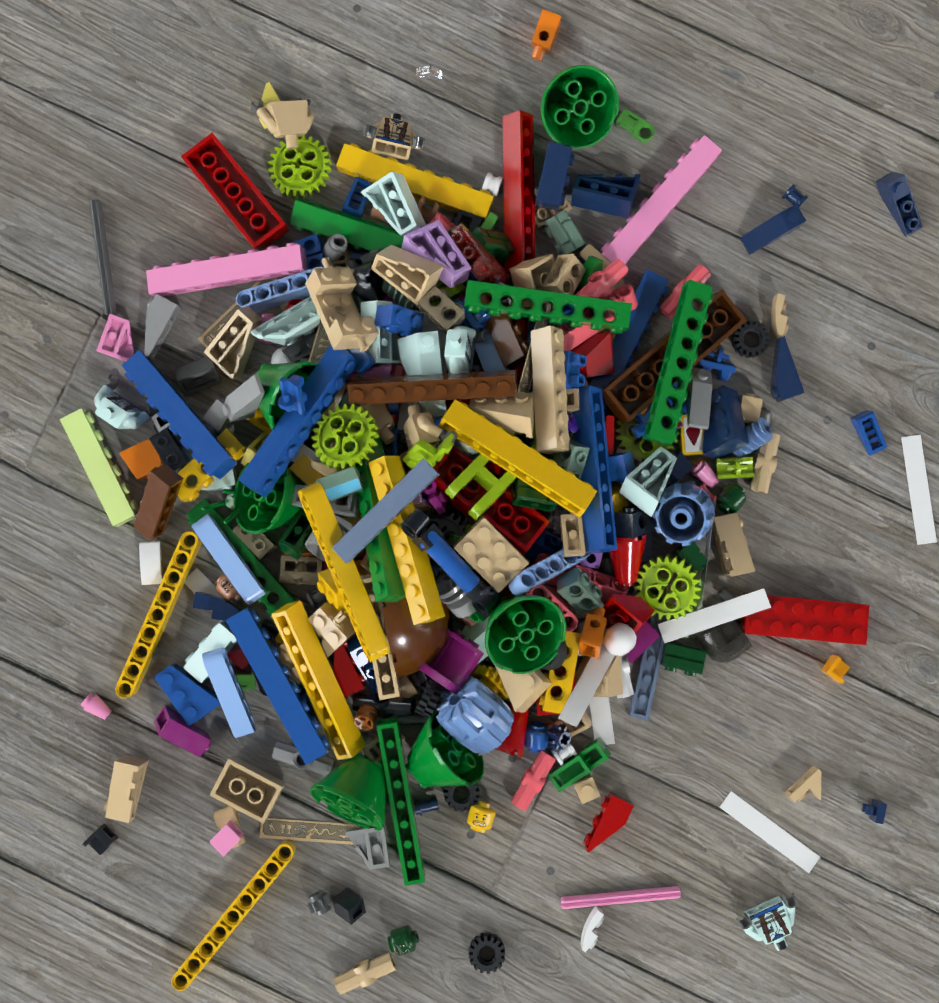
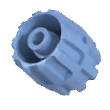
M676 482L663 490L652 515L654 518V528L657 534L662 533L665 536L666 542L670 544L678 542L682 546H689L696 540L700 541L711 528L715 515L714 503L711 501L709 492L705 488L702 489L696 486L695 482Z
M473 676L467 678L457 695L451 691L444 690L441 695L442 702L436 705L435 710L439 713L436 716L438 722L454 739L474 753L486 754L498 748L510 734L511 726L514 722V716L510 707L494 690Z

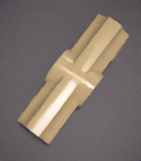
M773 433V438L770 442L759 446V450L753 460L754 477H752L749 490L764 494L768 493L771 476L777 466L778 458L776 454L781 435Z
M388 952L370 961L369 959L363 960L353 966L352 969L335 976L334 983L337 992L341 995L359 986L362 988L367 987L377 981V978L395 971L394 958Z

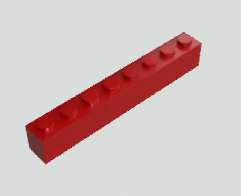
M521 110L503 116L504 233L508 235L515 249L514 253L505 261V273H510L509 269L521 262L536 258L533 115Z

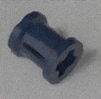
M793 184L781 198L788 200L792 205L797 204L800 207L808 196L801 194Z

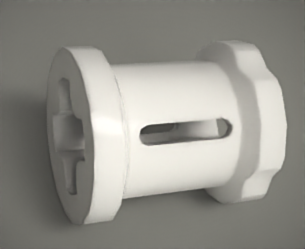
M570 743L564 750L560 748L558 750H551L561 766L569 757L577 755V752Z

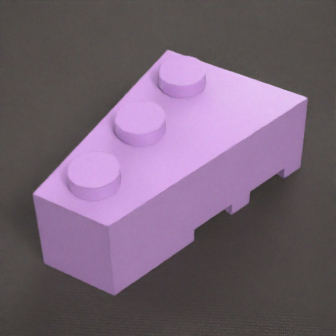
M439 220L404 235L401 249L443 265L444 268L439 280L449 288L468 280L471 266Z

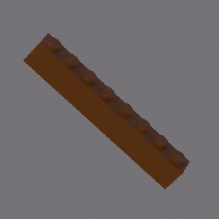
M516 370L352 379L347 384L349 405L516 396L517 379Z

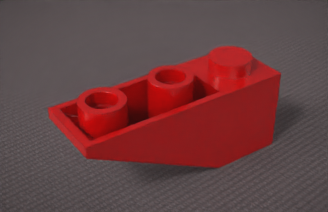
M348 640L334 651V675L344 698L366 687V680L362 673L358 671L356 663L347 648Z
M609 792L608 796H604L600 805L602 810L599 815H595L592 822L594 827L591 833H587L583 842L587 852L592 851L626 824L634 807L632 802Z

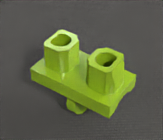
M753 457L716 459L717 479L754 477Z

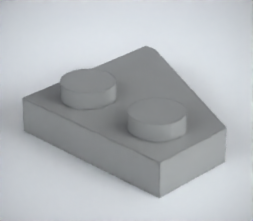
M385 825L380 831H376V827L372 826L369 829L359 828L346 830L345 832L347 838H350L356 847L355 849L358 854L363 857L369 870L390 867Z

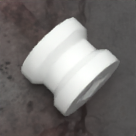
M488 172L482 189L492 192L493 195L497 196L503 177H495L492 173Z

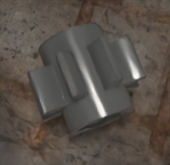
M319 890L308 897L310 902H308L307 907L311 914L316 912L317 916H321L331 910L332 898L329 892L324 894L322 890Z

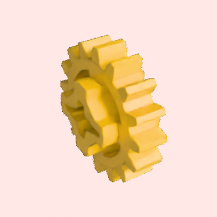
M478 664L471 675L494 690L501 699L506 700L508 694L497 670L494 667L487 668L485 665L481 666Z

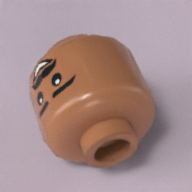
M225 573L215 582L217 584L216 591L227 602L232 600L238 601L242 598Z

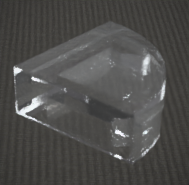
M431 64L416 68V75L419 77L443 79L444 72Z

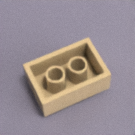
M484 516L453 545L454 549L498 593L529 564L528 560Z
M232 755L227 760L210 796L264 824L286 783Z

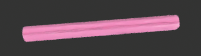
M679 886L565 896L561 897L560 901L562 909L676 899L681 897V891Z

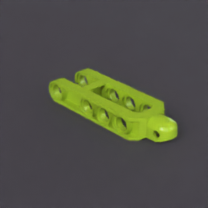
M534 418V428L532 437L534 440L532 441V446L530 448L536 449V429ZM515 432L514 435H523L524 433ZM482 454L445 491L453 499L460 489L463 490L473 479L479 483L487 493L468 513L475 521L483 515L517 478L507 471L498 480L484 467L491 460Z

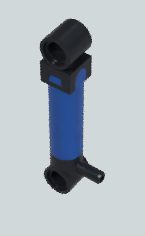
M415 509L401 523L402 531L413 539L412 542L421 551H426L470 598L474 609L481 615L488 616L500 603V595L493 586H487L442 538L444 533L434 523L430 524L428 516L419 509Z

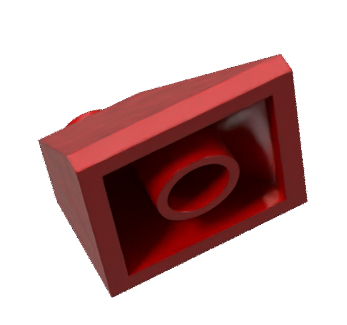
M611 333L595 334L570 350L587 357L585 367H580L579 374L584 375V377L615 373Z
M613 594L603 607L605 609L604 617L607 618V629L616 623H623L629 625L635 634L655 612L641 597Z

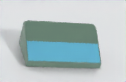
M350 467L316 480V483L319 482L322 485L329 502L364 490L360 473L355 467Z

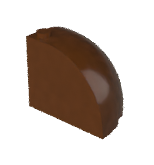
M432 571L436 582L438 576L436 577L434 571ZM406 597L397 602H382L384 604L382 610L397 677L420 671L419 668L424 663L427 665L431 664L445 646L450 637L446 630L452 631L453 613L442 601L445 617L417 625L413 624Z

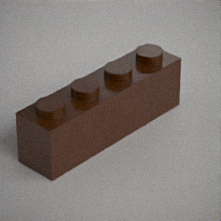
M483 295L480 298L484 304L492 301L489 295ZM507 298L501 300L503 306H511ZM501 314L500 316L490 315L485 325L503 367L514 369L526 361L530 347L523 337V328L516 319L509 318L508 314Z
M166 463L150 471L149 480L144 488L143 498L140 501L139 511L135 516L136 520L133 527L149 541L165 533L183 481V477Z

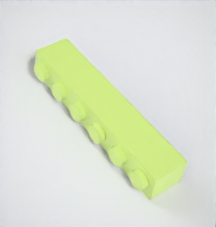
M81 408L61 418L60 421L112 525L119 527L135 519L139 507L135 500H131L128 494L130 489L126 482H122L120 475H122L116 464H113L111 460L113 455L110 449L104 446L102 442L104 437L99 429L96 430L93 424L95 419L91 412Z

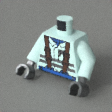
M457 326L454 329L447 330L444 356L449 374L470 372L473 338L476 343L487 342L488 340H485L483 335L488 334L487 330L475 331V329L466 326Z
M113 374L108 376L105 385H103L94 398L95 406L97 407L95 414L117 429H137L149 420V416L152 417L159 411L157 408L153 409L148 404L147 410L144 412L112 391L117 388L120 378L117 381L111 380Z
M794 893L788 899L785 895L782 896L783 900L777 896L744 911V919L739 920L737 918L736 921L745 933L755 940H763L766 945L774 943L777 951L783 950L788 946L784 937L792 933L791 927L794 925L795 907L798 904Z

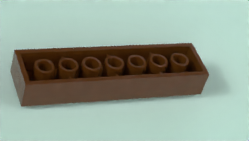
M723 289L713 294L712 302L707 308L708 318L701 331L703 338L701 343L698 344L696 350L698 357L692 367L747 321ZM687 320V326L692 329L693 325L691 321ZM671 330L602 388L604 402L622 424L630 422L652 403ZM682 340V346L687 349V342ZM677 359V366L682 368V361ZM674 378L672 379V385L676 382Z

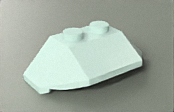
M310 296L250 332L259 339L284 346L292 345L300 336L311 334L314 328L319 326L321 319Z

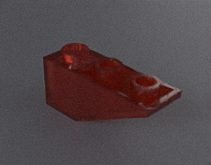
M462 223L450 233V237L471 266V272L479 282L494 284L506 273L496 258Z

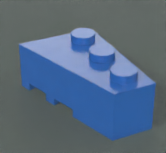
M177 663L168 666L154 676L188 727L221 705L215 692L196 680Z

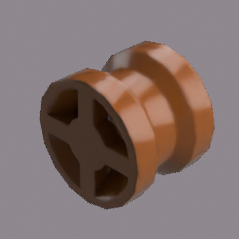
M371 705L360 706L358 714L354 719V724L361 730H371L378 716V711Z

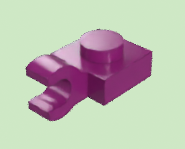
M434 479L431 485H428L423 492L427 494L428 500L440 515L446 512L447 497L443 491L437 489L436 479Z

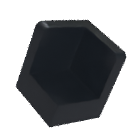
M104 823L82 845L84 847L90 845L101 855L118 837Z
M348 887L332 899L335 913L350 925L366 913L363 898Z

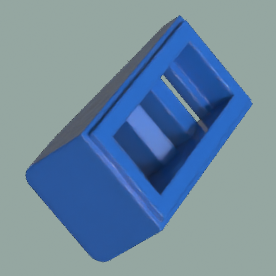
M355 177L342 212L362 218L369 199L361 193L363 190L357 189V186L366 189L374 183ZM351 201L356 202V203L361 204V205H360V206H359V205H356V204H354V203H351Z
M866 410L850 418L869 456L887 448L874 411ZM871 426V429L867 431L864 430L865 428ZM875 434V436L868 439L867 436ZM878 440L879 443L871 447L870 444Z

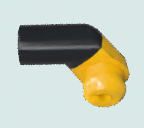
M264 619L261 624L262 628L265 627L268 631L277 635L275 642L284 643L276 624L268 619Z

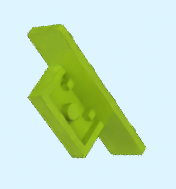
M450 433L436 448L420 438L404 455L402 461L413 469L424 458L434 467L436 462H440L445 453L448 454L452 449L454 443L451 441L455 435Z

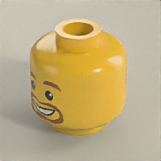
M479 801L478 804L470 806L467 817L470 829L485 833L486 830L492 828L496 812L490 807V803Z

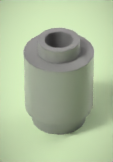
M341 234L330 236L323 247L324 256L326 258L329 257L331 261L339 260L347 249L346 238Z

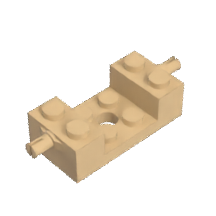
M324 257L321 260L324 268L313 269L306 282V287L334 350L360 348L361 352L367 351L379 332L372 316H360L352 298L351 292L357 284L350 267L335 268L332 266L329 257Z
M329 602L322 605L307 619L312 624L316 635L322 640L320 644L326 658L355 633L351 621L347 618L348 613L344 614L346 610L342 609L339 611ZM282 643L278 647L280 652L279 659L282 664L285 663L290 670L289 675L299 684L302 681L285 644Z

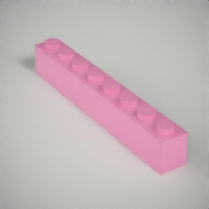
M705 135L700 140L696 138L689 147L691 151L687 155L684 153L678 159L677 163L679 165L675 169L671 168L665 174L664 178L666 180L662 184L658 183L651 191L653 195L649 199L646 197L638 207L641 209L636 214L633 212L629 219L626 220L628 224L624 228L620 227L613 235L615 239L611 243L607 242L600 250L602 255L611 263L618 258L626 264L722 152L721 148Z
M288 243L286 247L281 248L270 246L267 247V250L253 249L249 250L246 254L230 253L228 257L212 256L209 258L210 260L194 259L191 260V263L187 264L176 262L172 263V266L169 267L154 266L152 270H146L149 294L154 297L156 294L165 297L290 276L306 271L307 263L305 249L298 245V243Z

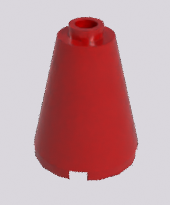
M647 534L634 539L616 537L617 550L609 551L616 581L621 586H632L633 583L637 582Z
M510 701L508 706L514 716L511 732L502 744L495 749L512 756L518 753L517 756L521 758L524 750L529 708L525 713L515 712Z

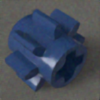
M561 724L559 726L553 725L547 731L548 739L546 742L551 744L550 748L564 750L569 745L571 732L566 731V726Z

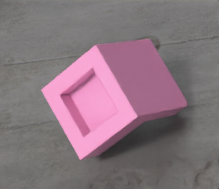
M230 820L210 840V844L224 857L244 836V833Z

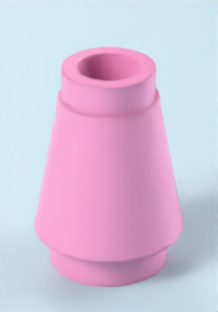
M701 459L690 470L692 476L703 483L705 482L711 488L715 487L720 481L709 464Z
M92 692L81 703V706L84 707L83 710L104 720L112 711L97 694L94 695Z

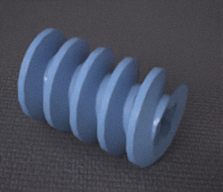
M760 417L758 422L754 421L751 426H746L749 444L732 453L739 458L745 457L747 454L752 453L753 450L758 449L759 446L770 442L773 438V433L768 422Z

